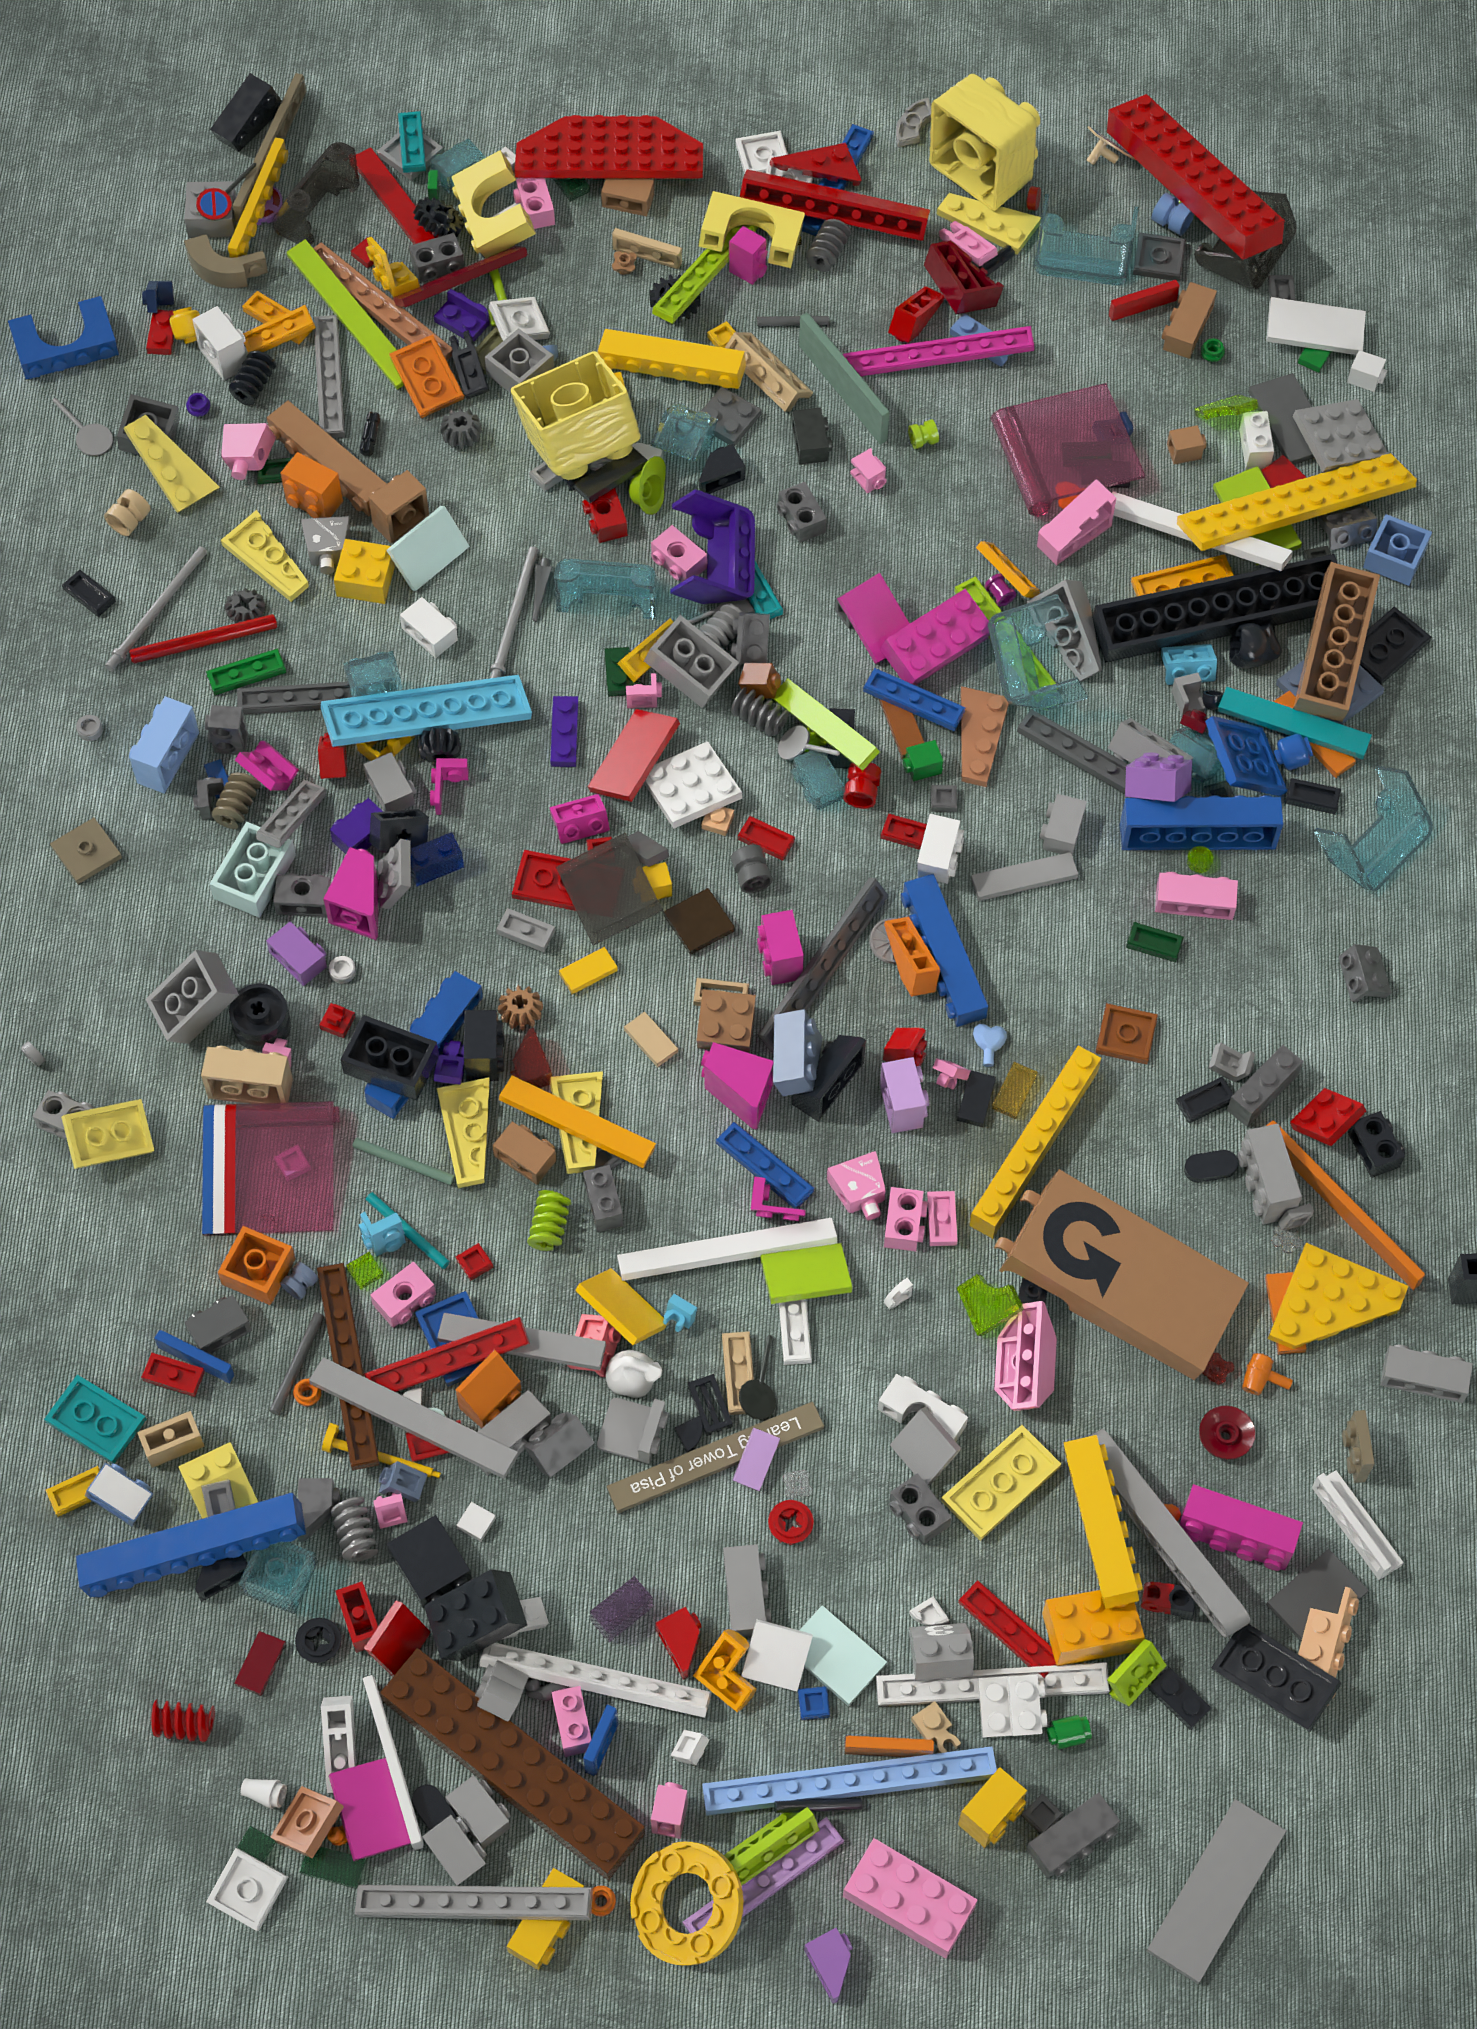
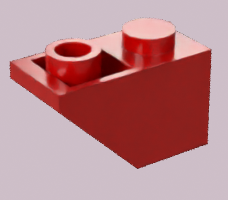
M327 732L324 736H320L318 744L320 779L346 777V745L332 747Z
M896 1028L884 1048L883 1061L890 1062L914 1057L915 1065L921 1066L926 1056L924 1050L928 1043L925 1040L926 1030L923 1028Z

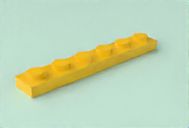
M275 137L228 245L230 258L245 256L248 253L249 241L256 234L258 220L263 218L265 204L267 200L271 199L274 183L279 181L281 167L288 160L289 153L286 150L284 139Z

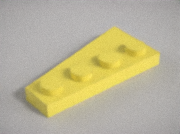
M949 193L937 208L938 216L952 223L957 221L963 226L969 227L981 237L1001 247L1010 245L1017 255L1039 227L1042 217L1001 206L993 211L978 200Z
M146 415L124 427V431L177 513L220 488Z
M257 510L221 539L224 548L290 602L309 587L307 579L294 561L289 558L284 547L274 537L272 530L264 523Z
M603 1071L550 1077L551 1092L553 1095L599 1116ZM559 1129L567 1174L582 1173L583 1171L594 1169L597 1146Z
M489 1077L464 1082L461 1085L455 1084L437 1088L458 1188L485 1183Z

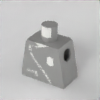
M349 517L301 519L310 564L313 566L320 565V572L322 574H332L335 571L334 564L339 562L345 539H350Z

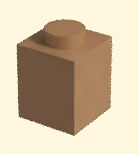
M1198 425L1169 431L1167 447L1173 464L1202 459L1203 450L1206 449L1207 443L1205 435L1200 433Z

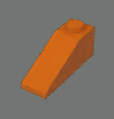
M903 917L885 921L884 926L900 978L911 997L935 992L940 968L910 918Z

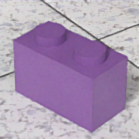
M291 921L266 940L269 953L302 986L306 985L327 968L326 952L318 943L314 945L309 940L306 931L300 926L297 928Z

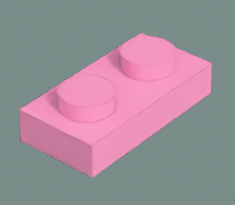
M955 1191L927 1192L929 1245L957 1246Z

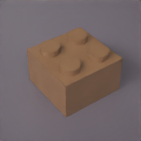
M408 470L401 475H396L389 483L382 488L374 490L368 496L373 526L390 543L396 541L429 516L426 488Z
M703 989L696 1038L697 1048L710 1050L714 1042L750 1053L756 995Z

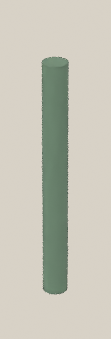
M356 1137L353 1142V1148L445 1184L452 1185L455 1180V1175Z

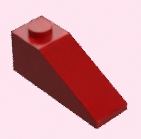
M924 286L895 308L888 333L895 336L898 341L907 343L912 341L921 333L945 300L943 294Z

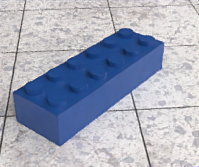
M1215 795L1201 798L1184 796L1175 802L1133 797L1125 798L1120 820L1121 850H1276L1283 827L1281 797H1272L1270 795L1261 797H1246L1243 795L1220 797Z

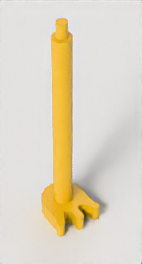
M329 1423L323 1440L322 1451L331 1453L332 1449L336 1448L348 1452L347 1441L337 1439L340 1430L338 1425ZM377 1451L379 1462L392 1465L399 1461L426 1473L427 1477L431 1478V1476L440 1478L441 1473L433 1471L434 1468Z

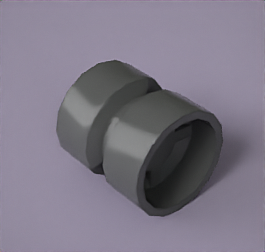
M760 845L743 846L734 851L730 856L734 871L737 873L738 883L743 892H759L766 889L773 882L772 874L767 867L766 857Z

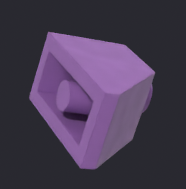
M837 1928L830 1930L804 1946V1951L832 2004L839 2000L851 1954L849 1951L853 1949L845 1933L840 1935Z

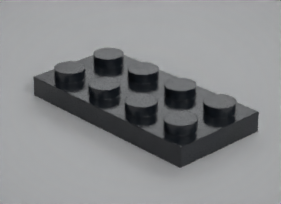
M1247 1624L1232 1635L1211 1667L1214 1672L1308 1732H1311L1341 1685L1338 1679L1250 1624Z

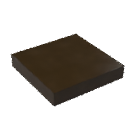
M709 888L663 911L665 919L690 955L735 932L734 925Z

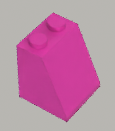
M350 847L323 899L328 923L377 940L378 876L374 856L370 852Z
M713 1042L710 1051L706 1050L701 1061V1066H703L701 1077L704 1078V1088L749 1127L757 1130L774 1084V1061Z

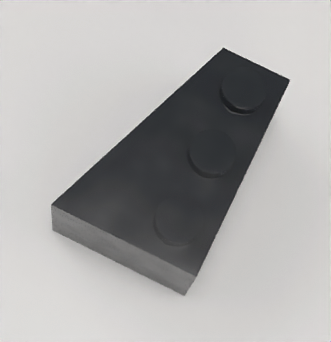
M249 73L210 130L219 141L240 152L275 117L282 100L271 85Z

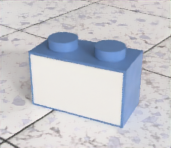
M105 1463L86 1490L85 1497L132 1527L153 1496V1493L149 1491L151 1488L139 1479L133 1481L127 1477V1472L117 1464L113 1463L110 1466Z

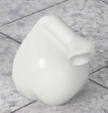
M626 1350L614 1355L606 1367V1382L609 1389L615 1394L626 1395L632 1398L645 1396L651 1390L653 1383L662 1375V1369L658 1362H654L646 1354L634 1350Z

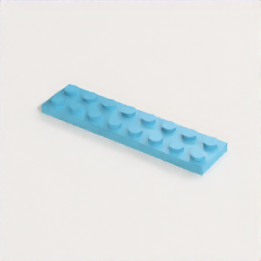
M519 675L321 701V711L332 747L421 735L423 731H431L432 727L457 730L529 720L532 716V711Z

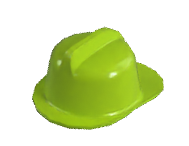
M660 456L650 458L645 463L642 471L634 475L629 485L631 500L636 505H639L642 511L648 515L657 513L664 501L666 465Z

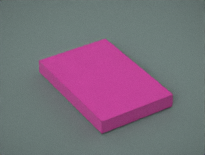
M880 573L876 574L837 598L874 663L876 664L885 659V656L880 651L885 639L910 623Z
M386 1758L329 1774L328 1777L335 1800L344 1806L340 1812V1817L353 1861L411 1844Z

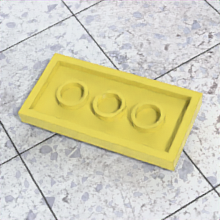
M1021 1425L942 1496L941 1502L981 1541L1060 1469L1061 1463Z

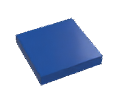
M608 1704L583 1757L585 1773L594 1777L599 1771L619 1725L617 1709Z

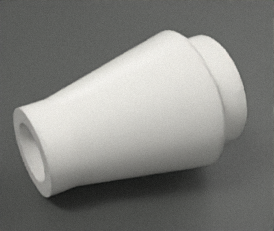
M245 1778L241 1786L242 1796H246L270 1809L282 1807L287 1794V1786L281 1784L280 1780Z

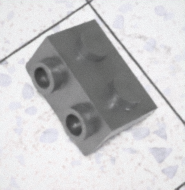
M1354 944L1339 955V962L1352 1002H1357L1364 996L1386 998L1392 993L1378 947Z

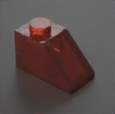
M533 1027L527 1031L513 1058L514 1070L510 1071V1075L538 1088L550 1085L552 1072Z

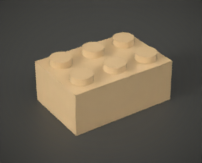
M226 1046L207 1047L201 1077L209 1099L287 1108L293 1082L287 1056L277 1052H270L269 1054L257 1053L252 1049H243L242 1051L231 1050Z

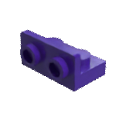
M449 289L447 292L448 300L434 315V322L463 339V332L469 330L475 342L489 326L488 310L482 304L468 299L463 293H457Z

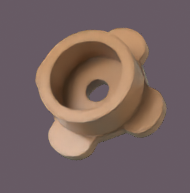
M621 251L614 253L615 261L612 264L614 271L626 275L635 270L634 261L637 259L635 253Z

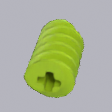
M541 1190L538 1191L539 1197L536 1200L537 1206L534 1209L535 1216L532 1218L533 1226L529 1231L531 1236L528 1238L527 1243L540 1251H552L554 1246L562 1245V1239L557 1236H562L565 1233V1230L559 1226L567 1224V1220L561 1216L569 1215V1210L563 1206L571 1205V1200L558 1192Z

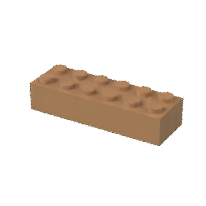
M1333 562L1330 563L1321 588L1293 707L1294 710L1343 722L1350 708L1380 578L1379 574Z

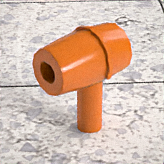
M1254 1353L1249 1364L1246 1366L1247 1370L1242 1389L1250 1394L1260 1395L1267 1381L1289 1390L1293 1380L1272 1371L1274 1361L1269 1356L1262 1353Z

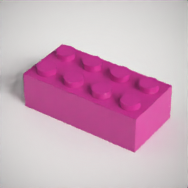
M964 589L885 639L880 651L902 680L917 685L987 640L994 627L968 591Z
M1193 1484L1179 1525L1193 1542H1198L1199 1540L1209 1544V1547L1221 1552L1227 1550L1236 1553V1556L1242 1560H1256L1264 1563V1566L1268 1569L1275 1571L1282 1569L1285 1571L1294 1554L1303 1522Z

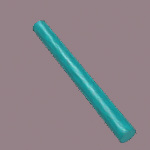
M371 1192L366 1197V1201L385 1218L396 1213L375 1193ZM399 1216L404 1235L439 1267L445 1269L450 1264V1261Z

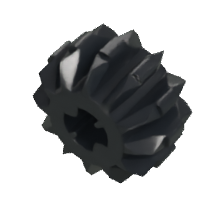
M432 727L431 731H423L419 735L418 740L421 759L431 763L436 762V758L459 757L461 742L458 732L452 731L451 728L443 729L442 727Z

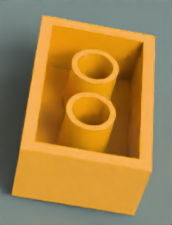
M1101 1590L1047 1599L1042 1615L1057 1666L1132 1653L1145 1639L1135 1602L1105 1609Z

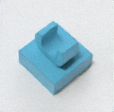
M673 1294L668 1301L663 1324L666 1325L669 1320L673 1319L677 1322L675 1331L679 1332L683 1327L689 1329L695 1321L697 1307L678 1295Z

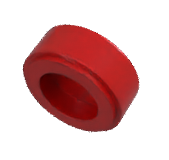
M1031 186L1029 188L1027 196L1028 210H1038L1041 196L1040 187Z

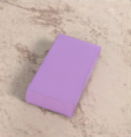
M753 1428L732 1481L760 1491L780 1438Z

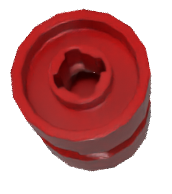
M870 762L862 771L853 763L849 765L847 775L849 781L845 785L843 795L845 803L860 809H868L876 804L877 787L880 784L882 773L879 766Z

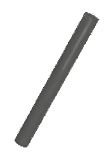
M314 1312L269 1409L275 1415L280 1414L324 1319L322 1314Z

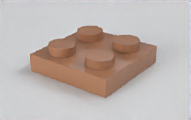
M301 1786L270 1838L280 1845L313 1859L344 1806L334 1799Z

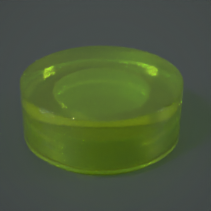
M1194 847L1188 853L1187 865L1196 873L1207 872L1212 867L1213 854L1206 847Z

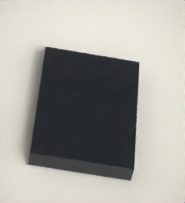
M1394 606L1367 630L1359 665L1382 685L1431 641L1432 636Z

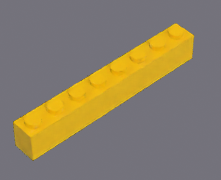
M1079 1045L1077 1046L972 1211L970 1227L992 1239L994 1238L1097 1075L1101 1057Z

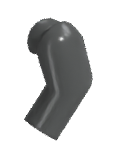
M529 1678L525 1685V1693L532 1699L550 1701L553 1699L552 1692L569 1687L555 1683L547 1686L540 1685L538 1679Z

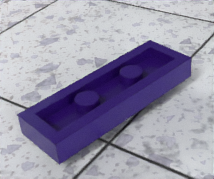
M553 696L551 767H576L578 696Z

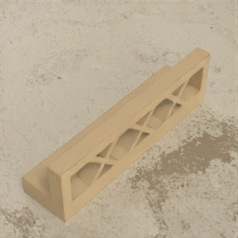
M734 332L725 348L745 352L746 368L744 373L785 412H790L799 398L811 397L813 392L752 333Z

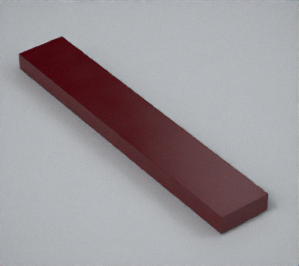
M514 246L421 285L419 288L393 297L395 305L406 308L527 257L526 247Z

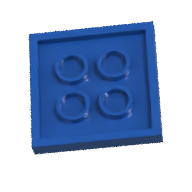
M1211 716L1205 721L1209 730V737L1217 751V758L1224 769L1225 779L1230 786L1280 797L1287 792L1262 727Z

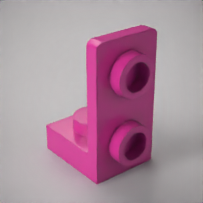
M436 758V768L431 769V783L435 784V790L430 791V806H435L436 815H441L443 780L451 782L469 780L467 759Z
M754 1177L751 1211H756L757 1217L772 1218V1213L782 1214L783 1220L799 1221V1217H805L806 1210L763 1205V1201H769L770 1185L766 1184L765 1178Z

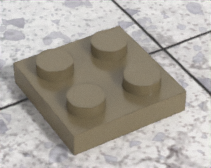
M1366 1410L1354 1411L1350 1421H1347L1346 1429L1342 1432L1343 1445L1348 1447L1350 1456L1347 1457V1470L1349 1474H1353L1354 1483L1365 1482L1375 1464Z

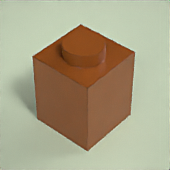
M744 663L738 684L741 689L747 688V695L751 690H755V698H758L760 695H763L764 698H775L777 689L781 685V676L772 663Z

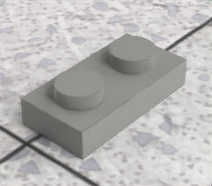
M507 908L496 932L498 935L545 952L555 933V926Z

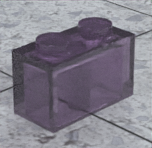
M633 1576L590 1611L591 1622L609 1643L653 1608V1597L639 1580Z

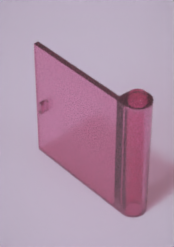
M1106 383L997 410L991 416V422L1030 515L1037 517L1045 515L1051 508L1052 501L1079 495L1096 479L1107 488L1145 478L1143 468Z

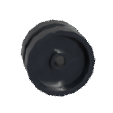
M262 983L248 985L239 990V996L229 1006L231 1025L239 1043L247 1049L262 1052L265 1043L274 1044L277 1038L286 1040L290 1033L291 1020L287 1002L282 993L275 987Z

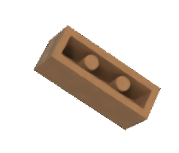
M1190 282L1187 290L1181 291L1178 299V304L1180 305L1178 308L1174 307L1170 316L1171 325H1166L1162 333L1161 339L1165 340L1163 350L1189 359L1191 358L1214 307L1216 290Z

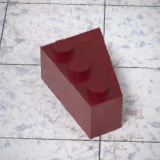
M953 241L933 243L930 245L924 267L955 314L996 307L1004 285L991 280L984 268H977L971 262L972 258Z

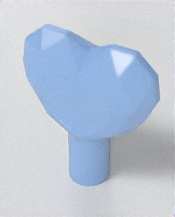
M978 1024L974 1027L973 1036L977 1045L984 1050L983 1066L993 1067L994 1052L1004 1045L1007 1039V1032L1000 1026L990 1028L986 1024Z

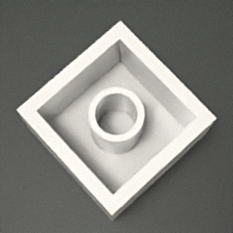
M216 306L192 320L199 350L223 381L238 373L239 368L248 355V351L244 346L246 339L240 329L236 330L230 316L227 313L223 314L219 307Z
M934 814L929 815L917 861L918 877L934 874L937 882L948 884L950 876L955 877L958 866V855L956 852L961 853L964 843V830L960 829L959 820Z

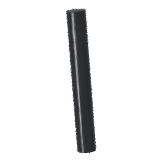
M862 1799L775 1801L774 1811L775 1813L801 1812L806 1807L811 1812L862 1810Z

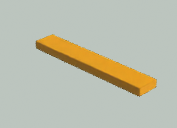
M515 1076L510 1077L499 1095L500 1101L641 1168H644L655 1149L656 1143Z

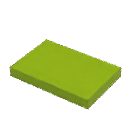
M841 1243L761 1255V1265L771 1304L852 1292V1283Z

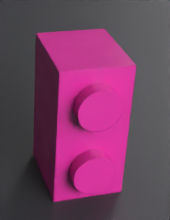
M742 226L729 241V272L752 285L758 278H762L767 270L766 256L768 251L766 250V238Z

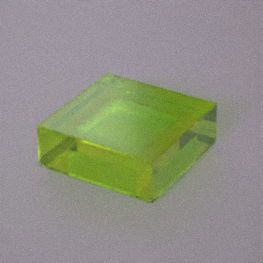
M370 1252L346 1264V1269L360 1290L384 1276Z

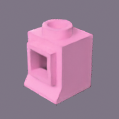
M871 448L851 459V463L856 468L851 470L850 474L867 494L885 485L887 481L885 478L886 467L876 456L872 455Z

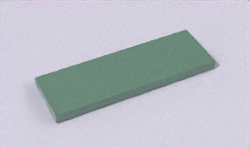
M808 313L801 315L799 347L881 445L888 439L890 411Z

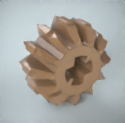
M518 984L516 991L508 988L506 990L507 996L501 995L499 999L498 1013L502 1015L501 1020H503V1023L509 1022L511 1029L520 1025V1029L523 1031L526 1024L534 1027L535 1020H540L542 1017L540 1011L543 1009V1002L539 1001L540 995L538 992L532 993L530 986L525 990H521V986Z

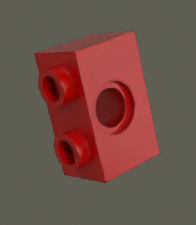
M615 488L592 503H589L586 499L582 501L585 515L589 514L591 518L589 520L590 531L592 535H597L599 543L628 536L627 521Z
M363 1581L335 1591L356 1653L365 1650L364 1647L378 1628Z

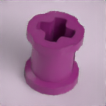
M1000 573L989 578L984 585V588L996 598V604L999 607L1008 605L1016 597V592L1008 587L1005 583V577Z

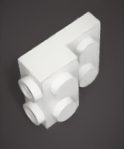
M1038 1674L978 1678L982 1737L1042 1734V1727H1047L1046 1709L1040 1710V1698L1045 1697L1044 1681L1038 1680Z

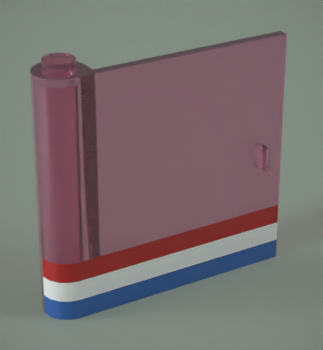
M334 1101L204 1105L202 1235L239 1234L242 1226L259 1233L334 1231L335 1123L340 1122V1106H335Z

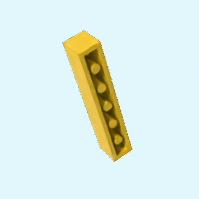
M610 329L604 330L597 351L610 369L625 370L631 373H644L655 377L662 376L680 381L698 382L700 384H711L724 388L739 389L746 368L744 351Z
M1097 1435L1063 1442L1105 1609L1138 1602V1591L1143 1590L1139 1573L1133 1574L1131 1564L1136 1563L1132 1546L1126 1547L1124 1540L1129 1535L1125 1520L1119 1521L1117 1512H1122L1119 1496H1113L1111 1487L1115 1486L1112 1470H1106L1104 1461H1108L1105 1444L1099 1445Z

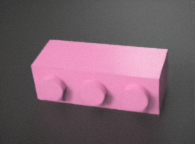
M1176 872L1159 873L1155 912L1233 920L1237 904L1238 880H1230L1227 877L1209 878L1199 874L1189 876L1179 875Z

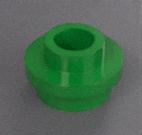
M1215 338L1208 339L1201 347L1202 357L1210 362L1221 360L1225 354L1223 343Z

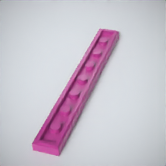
M1031 326L843 353V356L860 376L1030 352L1034 351V342Z

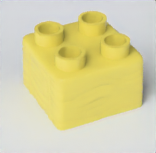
M969 74L932 102L930 164L985 206L995 211L1033 178L1034 160L1038 157L1036 128L1040 125V116L1031 104L1022 102L1018 105L1008 98L1002 85L996 79L988 77L983 80L975 74Z
M596 351L587 353L511 388V395L528 439L551 471L563 479L571 480L583 476L588 471V464L604 457L615 460L627 456L633 449L632 444L639 441L641 437L628 391Z

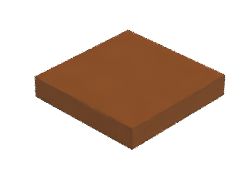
M1106 1003L1095 1053L1147 1065L1158 1014Z

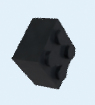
M465 1010L464 1065L467 1082L488 1077L490 1081H499V1072L504 1071L503 1047H505V1033L503 1031V1020H498L497 1010Z

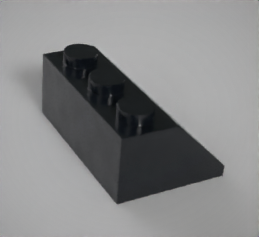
M838 1035L834 1042L829 1041L822 1051L823 1056L818 1061L813 1091L793 1094L792 1105L819 1122L864 1064L866 1040L862 1037Z

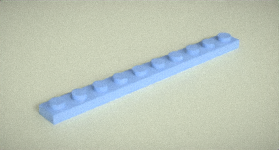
M984 1747L703 1783L702 1787L706 1816L771 1808L774 1807L775 1801L841 1799L988 1780L997 1771L993 1747Z

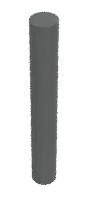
M800 316L757 317V326H800ZM811 316L818 325H829V316Z

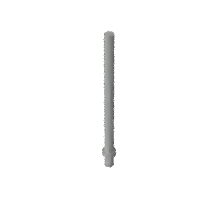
M199 546L120 647L112 651V657L105 664L107 670L113 672L120 662L123 663L126 660V654L207 554L205 548Z
M529 547L496 660L490 668V678H498L505 674L506 668L504 665L539 551L536 547Z

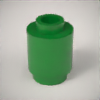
M1073 1715L1050 1722L1051 1727L1047 1728L1050 1745H1055L1058 1750L1085 1744L1086 1740L1092 1739L1090 1724L1086 1716L1079 1717V1715Z

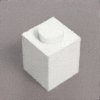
M1359 350L1352 364L1347 383L1375 392L1378 383L1383 384L1387 374V370L1384 369L1386 359Z

